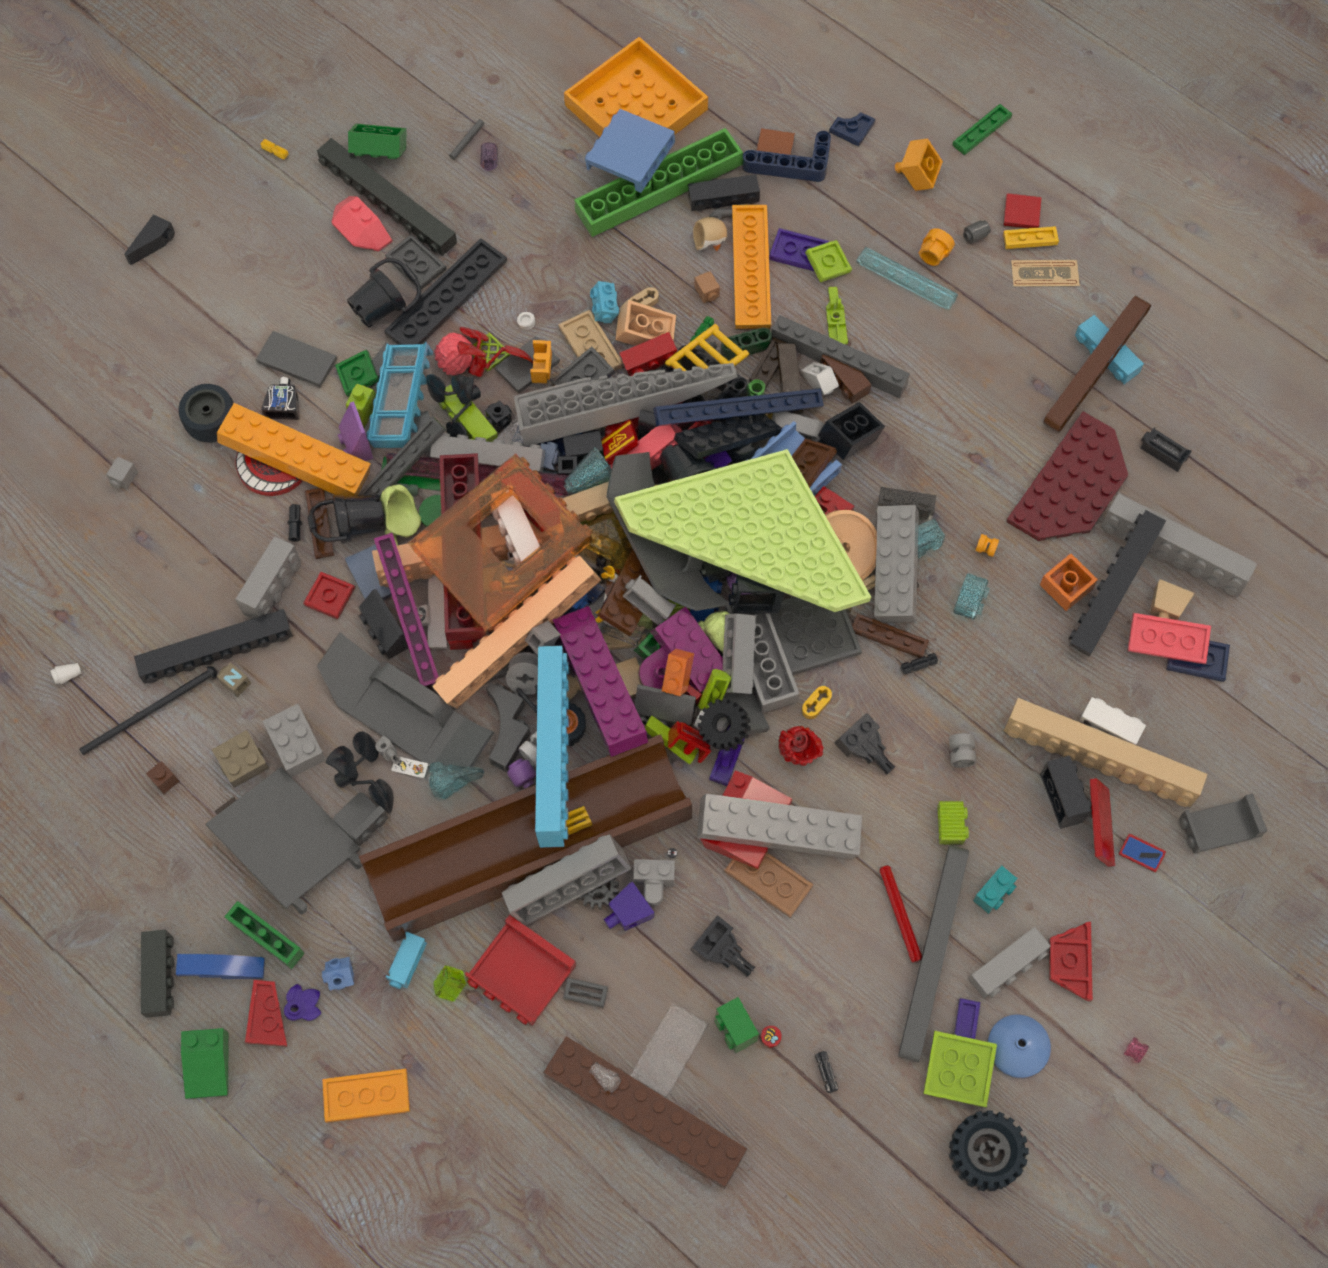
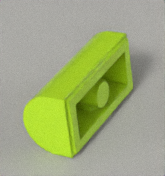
M718 669L712 670L698 704L700 709L704 707L708 709V703L712 702L714 704L717 699L723 700L731 681V677L726 672Z

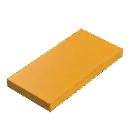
M407 1069L322 1079L324 1118L326 1123L410 1112Z

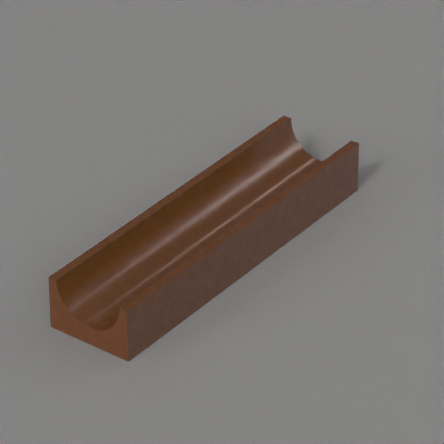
M661 734L648 739V743L612 757L610 755L568 771L569 781L566 783L568 801H566V808H568V812L584 806L592 825L568 835V839H564V847L540 848L535 832L536 785L359 856L385 922L384 925L393 942L405 938L406 932L415 934L502 898V892L507 890L509 886L524 881L529 875L537 874L546 866L561 861L563 857L574 854L581 847L596 842L602 836L610 834L623 848L692 819V802L690 798H686L678 784ZM584 819V820H581V821H579V822H577V823H574V825H576V824H578V823H580V822L585 821V819Z

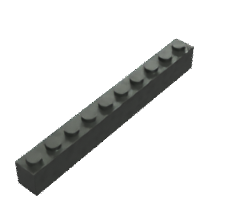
M330 138L317 150L318 161L322 166H327L335 176H340L347 185L353 186L357 193L367 197L371 204H376L384 214H389L397 224H402L409 233L415 234L419 241L429 245L433 252H438L444 256L457 244L454 231L355 155L348 153V150L334 139Z

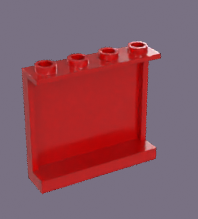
M509 915L505 920V926L469 973H465V976L468 979L467 983L474 989L479 987L484 991L483 995L489 1000L493 1001L496 999L500 1002V1007L507 1013L514 1012L518 1015L516 1019L524 1025L529 1023L533 1026L576 967V961Z

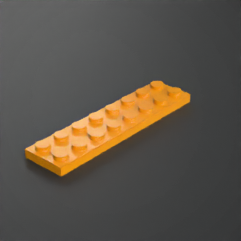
M732 205L735 329L771 328L767 205Z

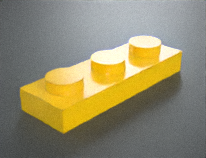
M1056 226L1004 230L1003 232L1005 249L1058 245L1059 242Z

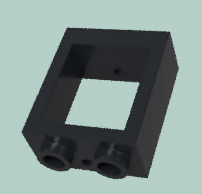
M737 575L735 583H732V594H729L728 601L729 606H732L733 613H779L785 592ZM741 593H770V595H741Z

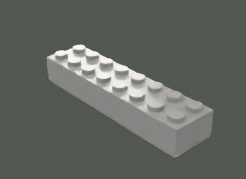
M1118 493L1101 528L1124 540L1130 530L1134 531L1137 525L1134 522L1139 513L1143 515L1145 510L1167 520L1150 549V553L1156 555L1161 560L1172 563L1176 568L1184 569L1194 577L1207 581L1211 586H1217L1225 590L1229 595L1236 597L1240 595L1258 563Z
M706 793L700 798L697 838L853 859L860 855L862 815Z

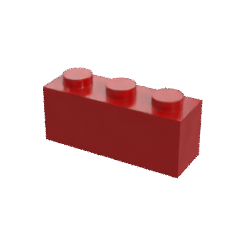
M667 332L620 352V356L628 375L631 376L641 369L644 372L657 369L678 351L670 332Z

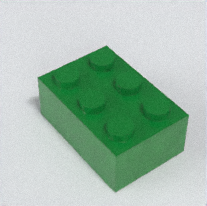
M356 123L348 131V153H353L355 156L369 154L374 158L387 156L389 159H398L406 150L407 128Z

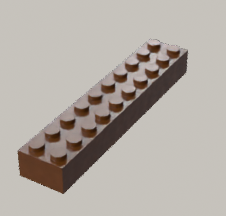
M567 1036L543 1072L546 1078L723 1189L726 1188L747 1151V1148Z

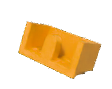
M533 340L534 359L533 369H530L532 383H547V380H550L551 341Z

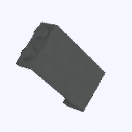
M1253 794L1245 795L1240 801L1192 813L1189 810H1185L1180 816V825L1186 831L1187 844L1189 848H1192L1194 854L1262 837L1267 832Z

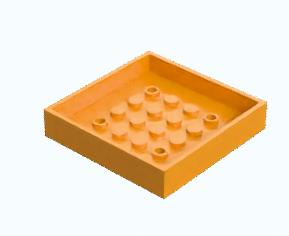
M640 37L564 92L565 106L599 137H601L604 128L608 127L613 115L617 114L619 109L673 130L675 135L708 110V96Z

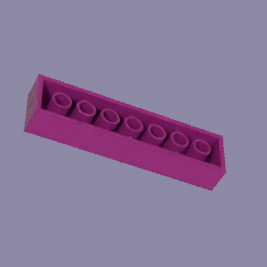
M588 606L553 619L555 629L561 634L558 639L564 652L567 653V659L610 756H615L648 743L645 727L590 607Z

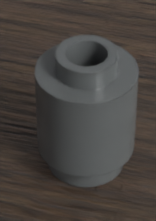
M985 220L977 221L964 228L963 237L972 244L987 237L991 232L990 226Z

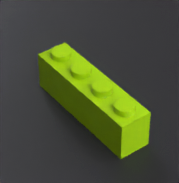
M451 384L446 387V392L453 391ZM457 394L445 396V401L438 403L443 410L446 409L448 411L451 421L465 406L460 402ZM473 402L457 419V422L461 423L466 429L469 439L475 440V437L486 438V442H493L494 439L499 440L496 430Z

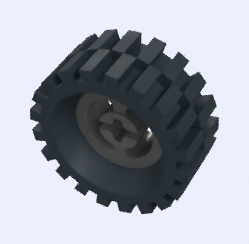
M987 1110L985 1113H982V1111L976 1112L974 1115L968 1116L951 1136L953 1138L949 1143V1148H951L949 1158L954 1163L952 1168L954 1171L957 1170L960 1175L958 1177L961 1180L965 1179L970 1187L976 1186L981 1191L989 1189V1191L1002 1189L1015 1181L1022 1174V1169L1027 1164L1026 1155L1029 1154V1148H1025V1143L1028 1142L1026 1136L1022 1137L1020 1133L1023 1131L1020 1126L1016 1127L1013 1124L1015 1120L1011 1117L1008 1119L1004 1118V1113L998 1112L994 1114L993 1110ZM980 1137H991L997 1141L996 1144L988 1140L985 1143H981L977 1151L973 1150L974 1142ZM986 1148L991 1149L992 1153L989 1156V1154H984L983 1150ZM999 1152L1002 1153L1000 1163L994 1167H987L978 1162L979 1159L984 1163H988L990 1160H994Z

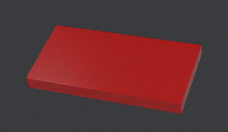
M1097 778L1090 779L1095 857L1108 867L1115 866L1110 791Z

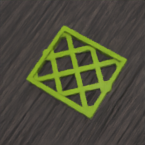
M490 332L487 334L489 343H482L484 340H481L480 349L482 346H488V351L483 350L487 353V363L491 360L489 358L490 354H496L499 351V347H504ZM497 346V350L490 351V347ZM502 352L501 354L505 355L500 359L497 357L494 360L495 363L489 369L485 368L487 372L509 357L510 354Z

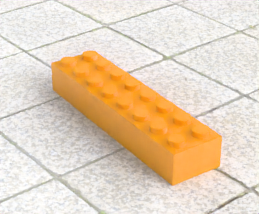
M233 403L217 431L218 443L335 495L343 494L344 497L358 496L370 474L371 463L236 403Z

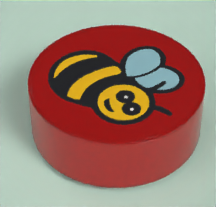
M767 1026L762 1030L761 1041L766 1047L774 1048L780 1044L782 1034L776 1026Z

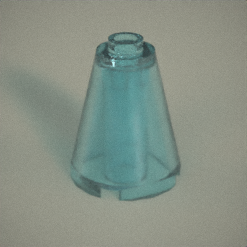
M596 447L590 450L564 480L566 483L564 488L569 495L609 481L612 469Z

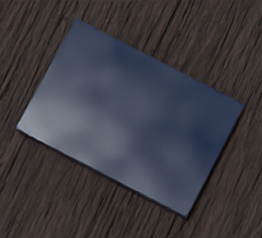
M1209 640L1206 664L1168 658L1166 670L1224 682L1226 680L1230 645Z

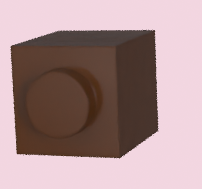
M162 761L146 773L163 794L179 782Z

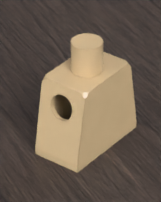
M1159 579L1154 589L1150 613L1156 617L1178 620L1194 593Z

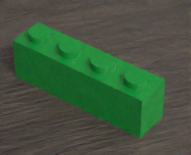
M239 901L224 916L230 924L291 970L305 954L299 946Z

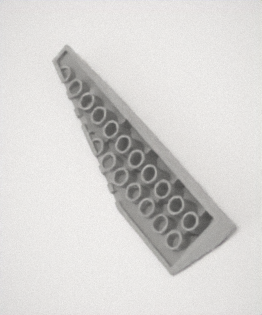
M728 363L710 365L708 369L698 366L692 367V370L682 371V368L674 369V372L665 373V370L638 372L634 373L633 376L618 374L617 378L600 376L597 380H591V377L516 395L514 396L520 432L524 445L527 447L530 444L536 445L639 417L641 410L654 412L653 408L656 406L680 403L736 378L737 373L734 364Z

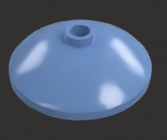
M1025 1015L1006 1016L993 1026L988 1037V1042L997 1044L994 1065L1008 1076L1015 1078L1031 1077L1040 1072L1049 1060L1051 1053L1049 1036L1043 1026L1031 1017ZM1019 1040H1023L1025 1042L1024 1047L1019 1046Z

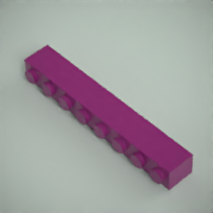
M393 533L374 538L376 548L419 682L423 686L434 684L439 676Z

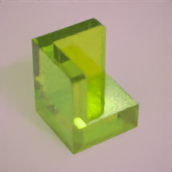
M445 965L433 982L436 997L452 1002L455 1001L466 985L463 971Z

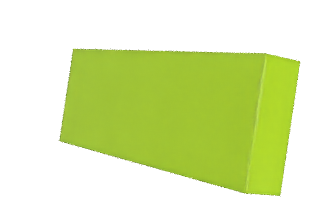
M651 715L644 726L646 732L652 737L661 734L664 746L668 748V732L670 728ZM681 739L671 749L668 748L688 764L692 763L699 751L695 748L691 754L686 755L684 753V746L687 742Z

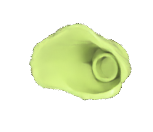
M403 485L388 486L380 496L386 527L393 534L409 538L417 532L421 525V517L416 510L414 498Z
M727 611L714 612L705 621L698 622L711 643L722 654L724 649L725 615L729 614Z

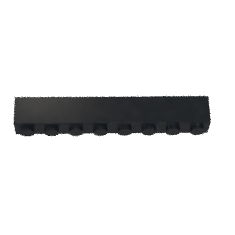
M1145 510L1143 515L1139 513L1134 522L1137 525L1134 531L1130 530L1124 539L1128 541L1124 548L1120 546L1115 555L1118 557L1116 563H1111L1106 571L1109 574L1106 581L1101 580L1097 587V590H1099L1098 595L1091 597L1087 605L1090 607L1087 614L1082 613L1078 620V623L1081 625L1078 630L1073 629L1068 638L1071 640L1069 646L1088 656L1092 654L1167 520Z
M284 609L136 655L134 659L139 677L143 683H154L163 677H173L182 671H192L201 665H211L214 661L220 659H229L239 653H248L258 647L264 648L277 641H286L293 637L288 617Z

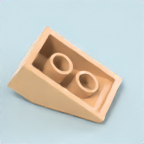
M627 300L619 308L615 340L630 345H639L670 332L674 341L676 315Z

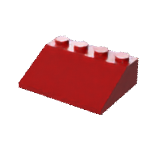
M736 770L722 795L790 805L792 802V798L758 779ZM700 838L705 848L756 869L759 868L768 850V847Z

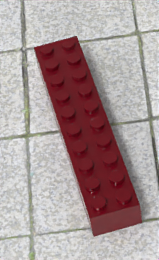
M478 453L439 455L445 636L447 641L478 640L486 636Z

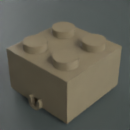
M247 730L211 749L222 767L223 774L227 776L234 788L269 769L262 756L263 752L260 747L257 748Z

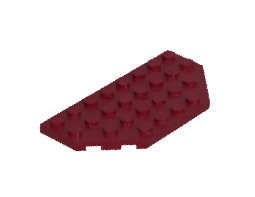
M1082 411L1006 522L1037 541H1043L1046 538L1067 537L1077 533H1090L1128 477L1115 429Z

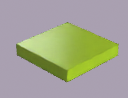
M837 240L807 249L805 252L820 283L852 271Z

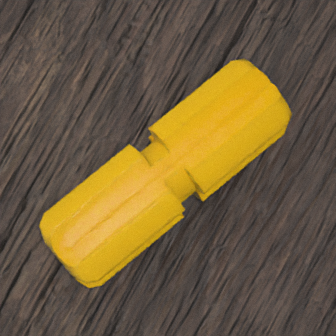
M263 139L260 144L262 149L274 153L275 156L281 159H286L289 154L286 149L267 139Z

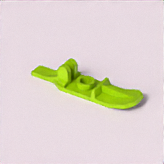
M828 287L830 301L826 306L829 337L847 345L848 338L844 306L841 303V298L838 297L837 287Z

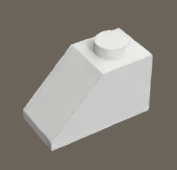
M813 362L800 370L813 389L820 388L823 395L832 393L839 386L830 366Z

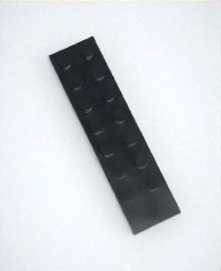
M480 238L420 296L419 301L405 313L403 312L384 330L385 335L398 345L422 344L507 262V257Z

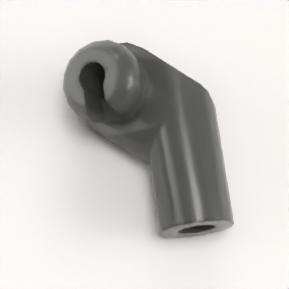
M716 208L709 217L718 218L719 220H722L724 217H732V208Z

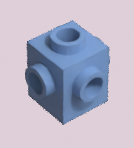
M350 957L335 958L325 962L322 978L324 983H328L329 990H340L354 985V972Z

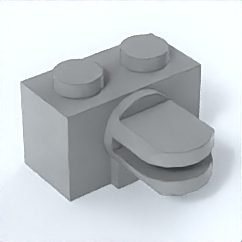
M634 859V884L644 886V898L649 906H658L663 900V887L674 886L675 860Z

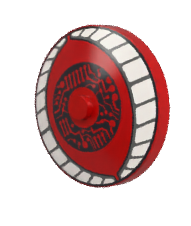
M237 452L235 464L238 476L249 490L265 496L282 495L292 491L303 482L299 478Z

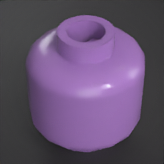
M521 758L508 766L507 775L515 787L523 786L525 789L535 783L533 779L536 777V771L528 760H522Z

